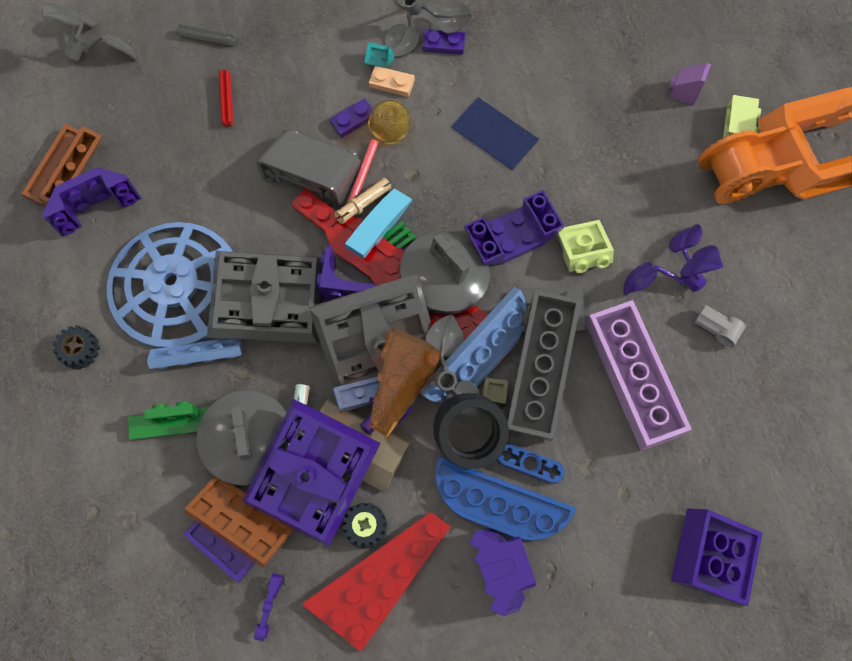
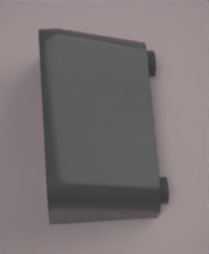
M294 129L284 130L261 154L257 161V167L264 181L273 184L275 179L278 182L284 179L318 192L319 197L322 199L325 196L331 200L330 206L341 209L361 166V161L355 152L344 151L301 135Z

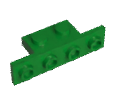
M189 401L177 402L176 406L167 407L166 404L153 405L152 409L144 410V415L128 416L129 440L198 432L200 421L209 407L197 408Z

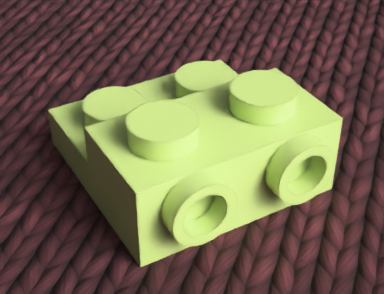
M600 220L564 227L557 234L563 249V258L569 272L583 273L588 268L595 266L606 268L610 263H613L614 249Z

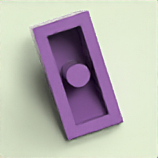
M705 63L681 68L678 77L673 76L669 88L672 89L670 98L694 106L705 83L711 64Z

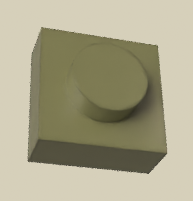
M486 377L483 396L489 398L497 405L505 406L509 381Z

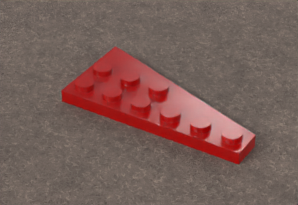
M430 512L302 605L359 651H362L451 527Z

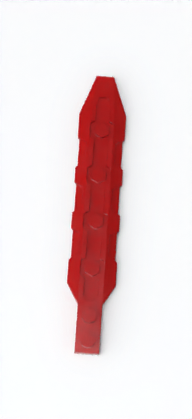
M306 188L291 203L293 209L325 232L334 253L348 264L352 263L365 273L374 284L381 285L400 279V264L405 251L401 248H396L386 239L382 238L377 246L374 245L364 259L345 248L347 240L364 220L352 216L344 224L339 223L337 219L341 216L339 215L335 218L334 212L336 211ZM476 305L458 314H438L428 311L431 325L445 316L453 315L463 332L464 341L488 316ZM510 352L501 360L499 364H502V362L506 359Z

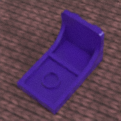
M327 246L326 252H322L321 265L323 270L322 273H318L317 287H320V295L323 296L325 302L378 286L349 282L338 278L335 275L336 258L333 247ZM384 301L379 302L380 306L389 304Z

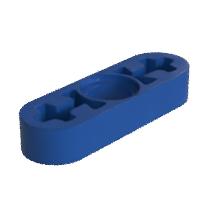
M507 444L503 453L510 450L512 451L511 455L518 458L519 453L523 454L519 466L515 465L517 462L515 459L510 458L509 461H505L503 455L497 458L500 465L549 484H557L564 477L565 471L561 463L512 444ZM526 458L536 460L537 468L530 471L524 467L523 462ZM542 462L546 463L543 468L548 470L556 467V472L559 473V476H555L552 479L549 477L550 473L544 470L542 475L538 474Z

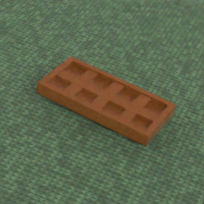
M214 476L185 507L184 513L264 568L290 537L294 529L243 503L244 492Z

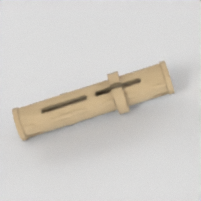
M382 178L358 197L348 200V204L334 212L335 218L339 215L341 216L337 221L344 224L355 214L362 213L363 208L391 189V184L384 186L389 181L386 178Z

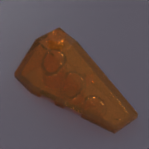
M392 328L382 351L381 358L385 360L383 371L378 374L377 381H381L379 394L374 397L369 427L383 436L388 437L433 375L442 354L438 349L425 340Z

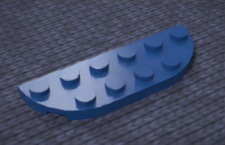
M438 457L436 483L440 496L451 511L465 520L513 538L519 536L524 541H537L558 533L568 524L575 513L576 507L474 469L462 468L447 459Z

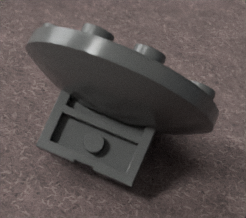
M433 232L417 238L405 250L400 264V278L417 273L427 310L438 314H458L471 309L483 298L490 281L489 265L483 264L472 242L461 235L450 232Z
M251 390L233 392L215 401L203 415L197 432L198 453L205 467L215 477L224 482L238 486H249L286 414L285 409L269 395ZM285 442L283 448L287 450L288 442Z

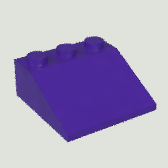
M687 508L671 581L693 590L748 606L763 533L708 509Z

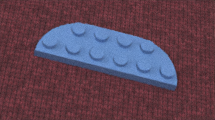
M514 286L445 361L448 371L456 375V385L458 382L466 380L477 387L515 346L523 332L525 325L522 322L524 312H527L526 301L520 289ZM434 374L432 375V377H431L428 381H432V380H433ZM435 385L422 386L419 390L427 399L439 403H444L446 396L451 393L450 390L446 391Z

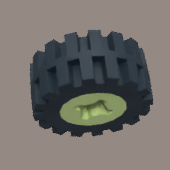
M363 502L352 506L346 512V516L343 519V531L346 538L353 545L366 549L372 548L379 544L386 535L387 520L379 507L372 503Z

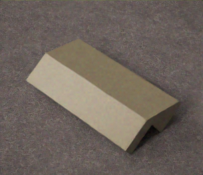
M328 399L320 412L381 443L362 481L385 493L396 469L403 462L411 442L380 426L371 436L367 435L360 427V423L365 418L350 410L339 413L337 404ZM357 447V449H356V451H355V453H354V455H353L354 457H355V455H356V453H357V451L359 450L360 447ZM352 462L349 463V465H348V467H347V469H346L345 472L348 471V469H349V467H350V465H351Z

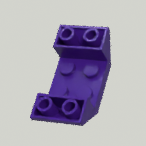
M96 167L56 186L42 215L61 236L72 234L82 227L76 215L79 211H85L98 202L108 200L111 196L115 198L122 208L131 206L142 198L126 175Z
M544 190L524 198L522 207L487 222L485 217H482L464 225V229L484 265L504 264L543 246L565 227Z

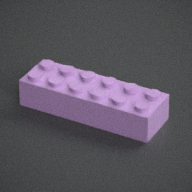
M632 300L591 314L586 322L587 329L640 450L652 448L685 436L690 432L692 428L634 301Z

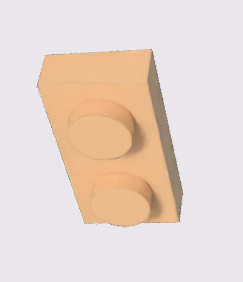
M375 66L369 81V88L409 97L415 81V75Z

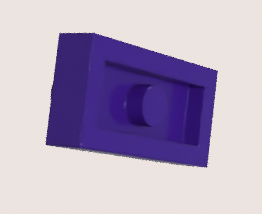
M424 30L423 52L463 55L465 32L446 34L439 30Z
M364 98L329 120L338 135L343 138L377 117L376 112Z

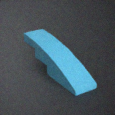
M393 189L358 226L345 243V248L364 259L373 246L378 245L386 232L394 227L412 202V199Z

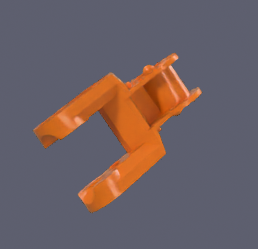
M852 87L783 104L758 120L759 133L750 130L734 133L718 140L705 149L700 157H698V164L703 170H713L720 186L714 192L716 202L719 204L732 203L746 199L762 189L782 184L795 197L802 200L852 187V156L819 164L803 133L804 131L823 126L827 128L834 127L852 119Z

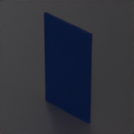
M479 97L452 125L454 130L511 170L517 166L539 140V138Z

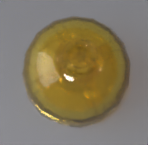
M388 99L380 101L374 106L369 115L368 127L370 133L373 136L375 135L382 143H399L410 130L411 116L409 110L397 100Z

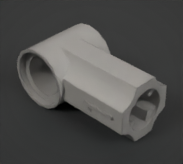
M707 305L704 306L694 322L716 335V339L728 347L736 345L746 328V325L741 320L732 316L726 317Z

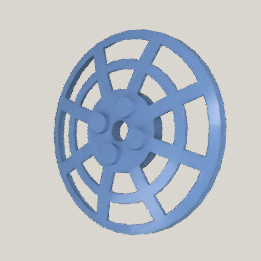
M165 223L140 233L120 251L109 271L107 300L115 321L133 339L155 348L197 343L207 339L208 326H205L199 315L211 303L216 251H232V249L215 232L193 223ZM184 228L179 238H165L152 242L149 238L150 235L159 231ZM193 229L209 235L222 248L209 253L201 244L189 239ZM141 241L145 248L133 258L128 269L118 268L124 256L134 245ZM166 244H177L173 254L161 256L156 249ZM186 245L196 249L203 256L190 261L183 256ZM149 253L153 262L146 271L135 269L139 261ZM207 263L211 271V282L199 280L197 271L198 268ZM114 277H124V291L128 302L117 311L112 295ZM169 277H177L173 285H166V280ZM131 279H143L144 291L133 297ZM197 289L208 291L203 301L194 309L189 300L195 295ZM150 298L154 303L158 304L156 315L152 316L146 313L139 305ZM182 306L186 312L185 315L179 317L165 318L167 308ZM133 310L142 319L153 323L152 337L144 336L125 323L123 318ZM191 320L198 332L179 339H161L163 326L179 325Z

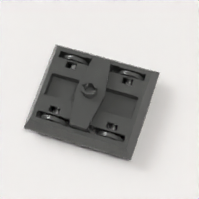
M216 251L207 338L317 344L318 333L309 307L320 304V287H317L318 273H322L321 257ZM244 320H252L253 326H249ZM276 322H285L280 324L279 328H276ZM302 323H307V328L306 326L302 325Z
M417 273L309 307L336 387L383 376L391 370L403 369L439 356V354L429 353L425 346V336L432 325ZM384 301L389 304L380 306L379 302ZM357 309L358 314L350 316L353 310Z

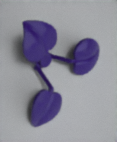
M699 224L683 229L669 243V249L673 253L682 250L687 261L680 271L681 277L659 266L653 267L651 262H646L630 272L624 283L623 293L627 296L629 293L649 286L656 278L657 271L675 279L680 285L685 283L693 292L699 291L707 282L702 273L723 268L720 252L716 246L709 245L697 250L693 254L692 259H690L687 248L698 244L703 231Z

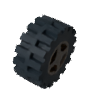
M75 325V328L72 326L67 327V331L65 329L61 330L62 334H57L55 337L58 339L57 342L53 341V346L56 347L53 349V353L56 354L55 357L71 369H82V366L87 368L89 367V362L93 364L95 362L93 358L98 357L99 353L97 350H100V346L97 344L99 341L95 335L88 329Z

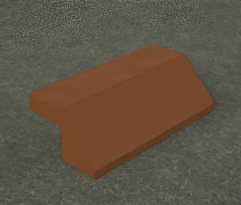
M65 123L21 193L22 196L46 207L56 186L82 173L103 136L84 126L78 130Z

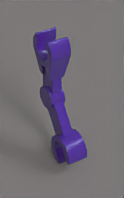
M273 573L271 576L268 597L262 607L263 614L261 623L257 625L255 631V640L264 642V639L268 636L269 625H267L273 607V600L281 589L283 575Z

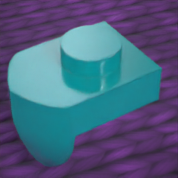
M367 43L364 65L388 68L393 63L395 58L390 47Z

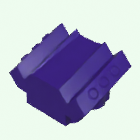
M476 530L469 544L480 549L474 561L479 563L486 588L484 592L495 597L490 610L501 616L518 612L525 600L523 591L536 587V581L522 539L518 536L506 540L504 535L494 530Z

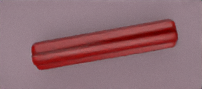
M225 69L218 72L220 114L222 126L231 127L233 125L231 75L229 70Z

